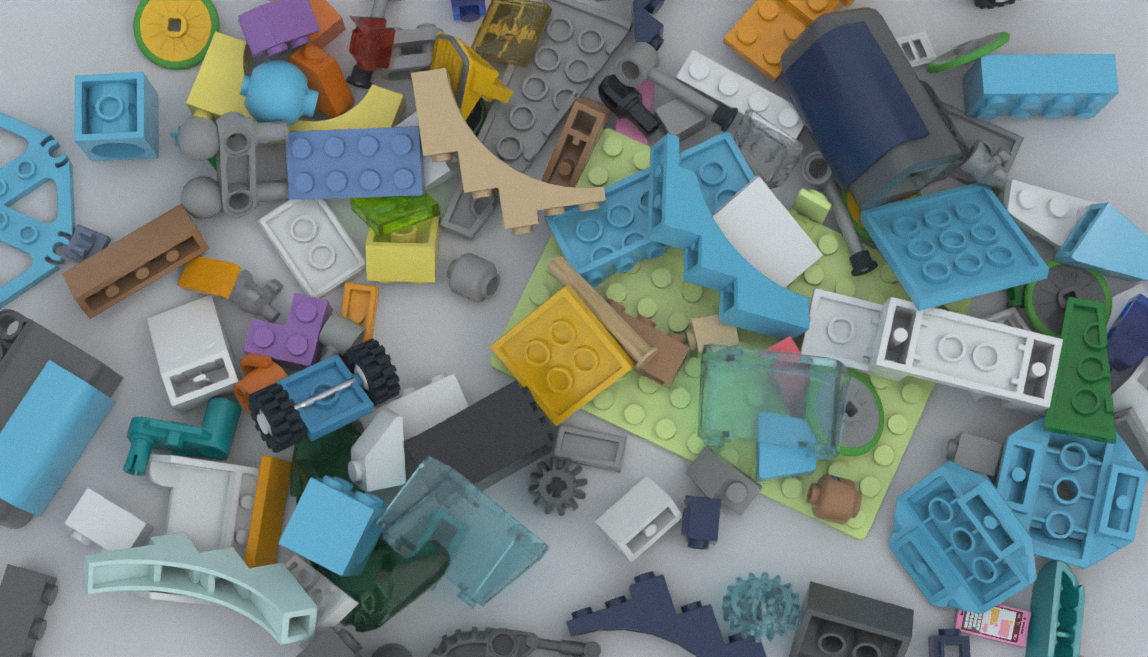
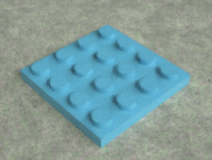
M977 182L861 210L860 222L918 311L1047 279L1049 267L991 188L985 184Z

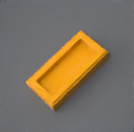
M197 256L186 262L177 286L188 291L229 299L241 267L231 262Z

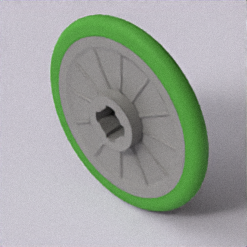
M999 32L966 41L954 47L953 50L932 60L926 66V70L928 73H938L975 62L978 58L1006 44L1010 40V34L1008 32Z
M846 368L825 370L811 382L806 395V415L809 425L818 440L829 450L843 456H860L874 448L883 432L884 412L880 398L873 386L863 376Z

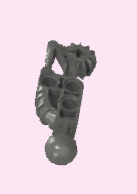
M472 627V630L461 632V629H456V633L447 637L446 634L442 636L440 645L437 649L433 648L428 657H527L536 649L557 651L559 654L579 657H599L601 647L594 641L588 643L562 639L561 641L538 638L532 632L485 627V631H479L478 627ZM501 636L508 637L513 642L512 650L506 655L497 654L493 649L494 641ZM389 643L378 647L371 657H412V655L404 646L397 643Z

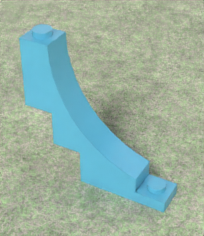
M667 133L650 148L648 240L684 250L683 281L720 291V323L782 340L791 336L794 340L809 330L811 320L809 317V298L794 293L764 276L733 247L711 215L699 188L695 172L679 167L682 159V154L679 151V136Z

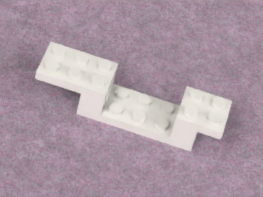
M817 288L813 290L809 307V317L811 319L809 330L803 333L800 352L805 359L898 382L906 376L933 381L1001 398L1000 407L1039 417L1046 415L1047 409L1050 408L1063 339L934 307L918 311L913 302L890 297L881 305Z

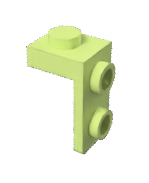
M801 188L790 211V215L795 218L796 214L803 216L802 221L804 223L808 219L815 222L808 234V237L813 241L832 205L827 202V198L822 193L813 189L807 191Z

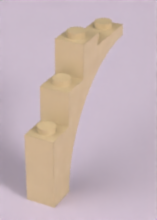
M446 68L411 73L423 156L432 157V163L453 160L452 154L458 153L464 193L472 192L473 199L493 196L492 189H499L504 229L512 228L513 235L533 232L532 225L539 224V210H544L545 216L565 214L566 206L578 205L579 211L600 209L599 202L606 201L604 187L576 188L549 184L531 178L505 164L484 146L467 124L457 105Z

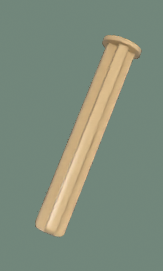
M557 256L549 263L547 269L550 274L563 287L569 283L618 344L637 362V369H641L657 354L658 349L656 347L651 348L562 256Z

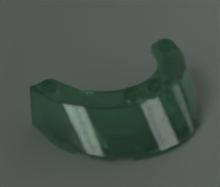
M351 423L312 442L305 433V436H303L305 439L294 445L290 471V496H296V504H298L310 477L323 479L324 475L333 478L337 476L354 485L351 491L356 492L357 490L365 493V490L351 481L348 473V463L351 461V448L361 436V433L357 432ZM381 533L362 574L359 576H340L311 560L310 563L359 603L340 623L343 626L353 625L356 632H368L383 626L431 590L441 580L446 569L449 567L450 556L447 549L434 539L424 542L414 556H403L388 544L383 533Z

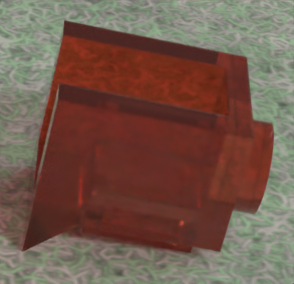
M349 16L356 25V28L352 29L349 52L357 61V68L364 71H375L376 68H389L396 30L394 28H385L387 21L385 18Z

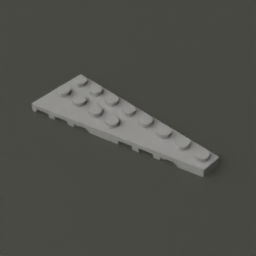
M536 0L533 8L550 10L551 12L527 66L509 63L502 82L514 93L508 103L496 99L493 100L477 138L502 162L516 171L524 173L571 111L575 100L584 94L630 33L632 21L576 0ZM460 177L441 221V229L472 241L499 206V189H492L493 196L473 199L472 192L464 193L462 177Z

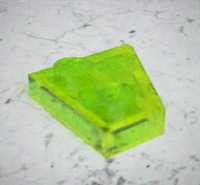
M425 192V195L350 198L351 210L379 237L440 215L439 203L427 192Z

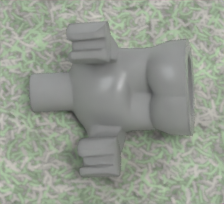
M980 140L975 141L968 148L970 156L958 169L971 174L976 182L991 187L995 186L1004 193L1006 182L1010 180L1006 178L1008 170L1002 167L1001 164L1002 162L1006 163L1011 158L1010 154L1012 152L1000 146L994 155L990 156L986 153L985 145Z
M243 270L240 271L228 300L236 302L242 311L262 316L267 321L274 323L280 316V313L270 305V301L273 295L280 293L283 284L273 279L267 282L263 288H260L254 283L250 272Z

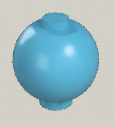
M270 60L256 66L251 76L244 75L240 95L246 96L245 107L257 122L285 120L288 127L297 123L302 115L313 117L319 91L308 88L306 75L296 65L283 60Z

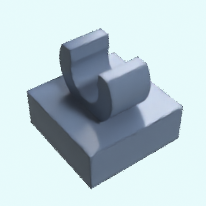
M77 224L72 235L73 237L70 239V244L67 245L63 254L67 258L81 263L108 247L111 239L107 235Z

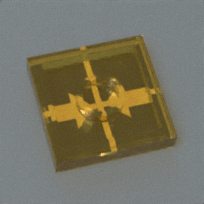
M491 0L470 48L485 60L527 68L553 9L547 3L531 0Z

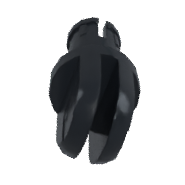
M615 74L607 75L603 78L598 86V95L601 101L618 119L627 118L646 138L654 134L662 122L642 104V94L634 87L622 84Z

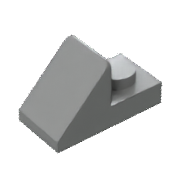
M707 444L685 472L707 497L712 499L715 496L717 499H721V502L740 516L762 489L759 483Z

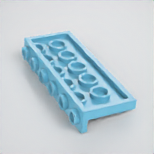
M729 131L681 152L682 159L679 167L695 172L699 188L711 215L755 177ZM650 167L605 187L606 201L599 202L600 209L579 211V206L573 205L565 207V214L544 215L545 221L564 259L592 287L600 285L605 278L615 273L622 274L630 271L637 263L645 259H656L662 256L667 249L673 247L648 240Z

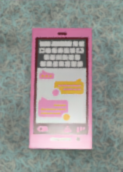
M1000 604L984 614L957 609L953 629H960L961 633L1022 648L1025 647L1031 612Z

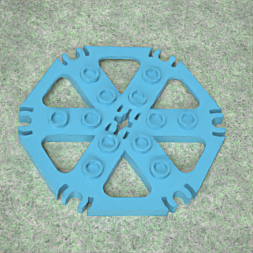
M0 112V128L18 135L28 142V148L22 155L0 168V242L32 257V265L28 270L0 287L1 309L60 269L58 266L48 263L50 259L58 264H64L65 260L61 256L56 255V250L59 246L70 244V241L62 235L73 237L75 231L73 165L65 153L57 158L52 157L53 152L61 147L52 135ZM49 180L55 181L57 185L58 215L52 223L40 222L9 208Z

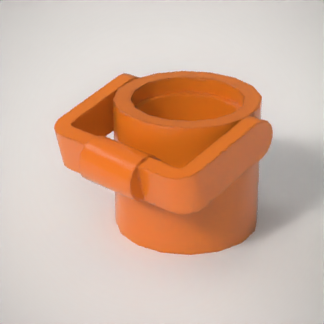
M248 353L239 362L245 377L233 386V391L239 403L249 414H252L248 408V404H250L248 397L250 394L288 377L285 371L273 362L268 355Z

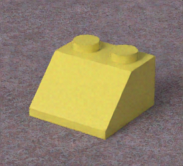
M373 211L365 244L367 281H378L380 283H391L394 281L412 282L414 284L436 282L440 213Z

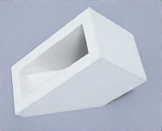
M389 408L381 409L351 448V461L348 463L349 477L354 484L366 492L406 484L403 419L400 414Z

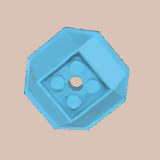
M1046 415L1005 439L995 488L1033 537L1034 556L1051 561L1057 560L1073 567L1086 569L1134 542L1148 472L1140 461L1136 460L1129 447L1117 432L1116 444L1043 431ZM1059 483L1065 484L1070 489L1071 497L1069 501L1063 500L1058 496L1057 486Z
M949 460L897 497L894 531L891 533L889 547L931 605L945 608L951 606L963 611L984 614L1037 580L1033 551L1034 539L986 474L970 471Z

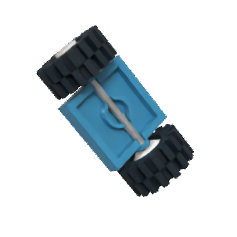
M369 339L346 350L344 362L336 354L250 394L248 397V402L250 403L248 408L252 412L250 415L256 423L257 431L261 433L260 437L263 441H266L267 447L272 449V452L278 453L303 441L305 433L312 442L372 413L373 407L398 396L400 385L397 383L400 381L399 376L395 374V371H397L396 367L391 364L390 355L385 354L386 349L383 345L380 346L377 340Z

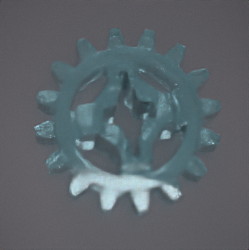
M751 572L748 574L747 581L737 577L735 586H727L726 595L723 596L724 621H730L731 631L741 629V638L743 639L751 634L754 635L755 642L757 643L760 642L761 636H767L770 642H774V635L776 633L786 637L788 628L795 629L796 620L800 614L799 594L792 593L791 583L781 585V576L779 575L771 580L768 579L767 572H763L761 578H756Z

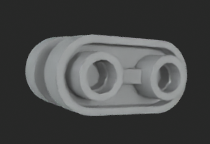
M432 23L418 25L416 29L403 30L400 27L385 29L383 34L377 37L379 53L389 55V58L380 62L381 77L386 80L412 79L411 73L429 70L435 37L438 31L443 32V30L436 28V25ZM420 52H422V54H413V55H404V56H403V54H411V53H420Z

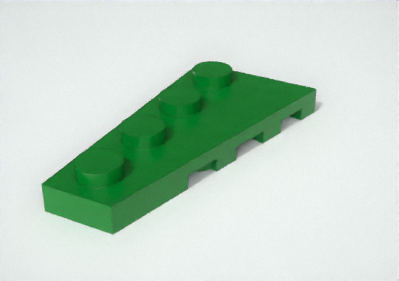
M1068 297L1060 339H1063L1050 408L1047 409L1043 431L1116 444L1104 303Z

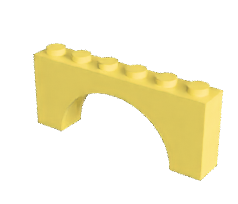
M215 31L186 101V105L193 114V118L205 117L215 122L225 113L238 112L245 117H251L255 123H258L245 107L246 96L240 95L244 75L249 76V63L252 56L246 41ZM372 84L362 101L350 111L328 120H298L297 123L288 126V131L395 127L400 123L405 111V98L403 94ZM284 141L264 143L270 146H274L275 143L286 146Z

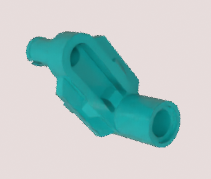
M211 398L208 401L201 427L147 417L132 418L127 432V438L131 442L126 463L123 466V471L134 476L135 470H137V476H145L151 450L154 448L172 451L171 455L187 458L189 455L217 460L227 459L241 415V406L228 399Z

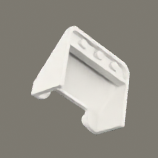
M150 454L148 462V475L150 479L159 486L171 487L164 535L184 532L199 553L233 547L244 561L259 469L174 455ZM158 591L128 592V595L147 599L225 607L211 601L182 594Z

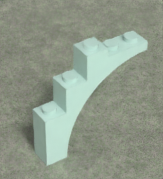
M184 532L150 537V543L147 546L84 556L83 588L87 594L112 591H158L182 594L223 605L247 616L268 631L280 645L315 638L318 607L284 563L248 568L233 547L199 553Z

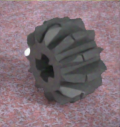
M552 456L550 458L551 469L544 461H541L537 465L543 475L532 472L529 476L533 481L539 482V485L530 486L528 492H540L541 495L533 501V504L538 506L544 500L548 502L544 510L546 514H550L554 505H557L559 516H563L566 512L565 503L570 509L575 511L578 508V504L573 497L578 499L586 498V493L576 488L587 485L588 480L586 478L576 480L575 476L583 468L579 465L570 471L568 468L572 459L569 457L565 458L562 467H559L558 457ZM555 477H560V482L563 480L566 482L567 487L561 491V495L555 494L556 489L553 491L550 489L549 484L555 481Z

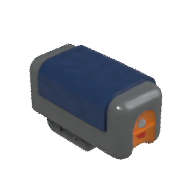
M862 7L824 13L817 17L782 53L780 65L783 75L780 80L843 192H851L861 210L907 199L917 194L930 183L946 179L965 163L966 159L970 156L967 145L937 94L927 82L918 78L883 16L876 9Z

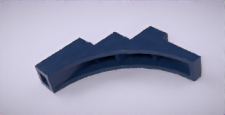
M654 571L634 577L635 584L629 585L632 600L626 601L625 596H620L604 602L605 609L593 612L591 607H587L571 613L572 620L566 621L571 637L596 631L626 630L664 639L679 645L696 657H767L759 634L750 636L748 630L728 636L730 643L725 645L711 604L702 606L701 600L682 606V614L677 615L664 575L655 577Z

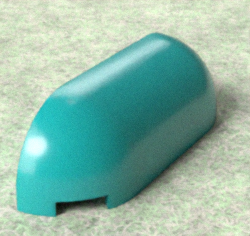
M1057 560L1050 561L1041 568L1037 575L1031 596V617L1025 657H1080L1085 591L1083 585H1079L1075 575L1070 570L1071 567L1066 563Z

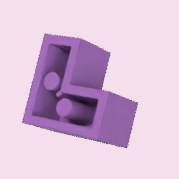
M276 0L260 5L238 16V22L253 58L267 54L268 59L287 53V45L294 49L310 42L308 36L320 31L308 0Z
M294 293L286 326L252 318L243 352L246 355L248 353L268 355L279 366L299 371L320 362L324 345L318 339L325 323L332 315V306L328 300Z

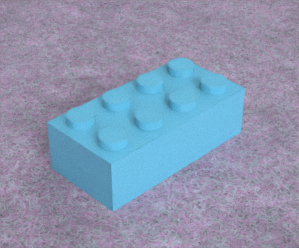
M1115 54L984 55L975 61L963 77L965 115L977 116L979 120H991L997 116H1010V119L1022 120L1029 118L1031 115H1042L1043 119L1047 120L1063 117V115H1075L1077 119L1093 118L1119 93Z

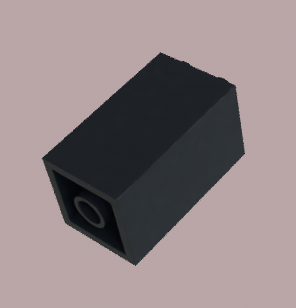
M515 380L404 443L443 512L450 510L552 452L551 441L554 440V433L544 416L539 419L536 416L535 411H537L535 405L537 403L527 386L520 388Z

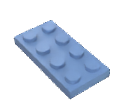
M419 126L288 131L286 158L289 200L425 195L424 162Z

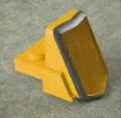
M438 31L434 41L429 70L441 68L448 70L451 87L464 119L467 120L480 97L488 102L496 99L508 103L514 92L497 78L499 72L461 39Z

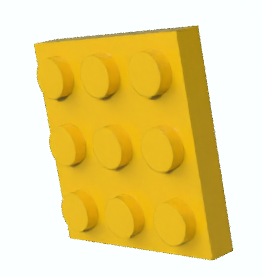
M569 283L490 346L491 350L522 387H528L538 406L555 426H558L635 366L633 360Z

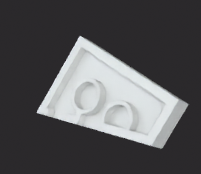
M1016 180L1006 182L1003 206L1016 224L1032 236L1038 235L1053 245V249L1057 252L1091 204H1098Z
M295 554L285 566L318 607L315 638L296 642L297 646L305 649L330 626H336L359 603L311 564Z

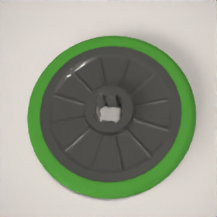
M1052 259L1045 262L1049 267L1047 279L1027 283L1025 286V311L1031 324L1040 334L1056 338L1061 337L1066 311V302L1063 297L1066 295L1103 302L1106 325L1110 319L1112 312L1111 292L1105 279L1097 271L1059 263Z

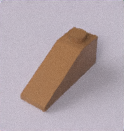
M584 95L575 100L541 181L564 187H576L611 117L612 111L607 106Z

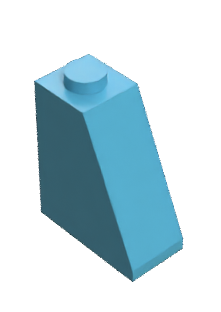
M1109 202L1091 204L1054 259L1059 263L1097 271L1100 274L1129 282L1148 281V236Z

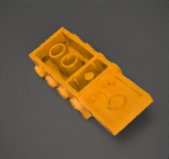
M756 0L724 37L723 43L775 83L783 74L780 58L784 50L817 17L824 13L840 11L844 5L848 8L854 0Z

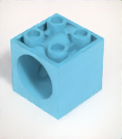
M144 72L75 75V142L92 162L159 158L158 93Z
M324 475L323 479L310 477L278 544L340 576H359L362 574L392 511L383 507L385 500L369 492L362 493L357 490L356 492L351 491L354 485L337 476L333 478L328 475Z

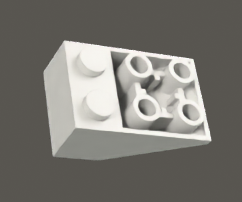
M208 295L147 318L161 377L171 405L181 414L207 404L211 398H223L234 394L233 386L242 378L213 296Z

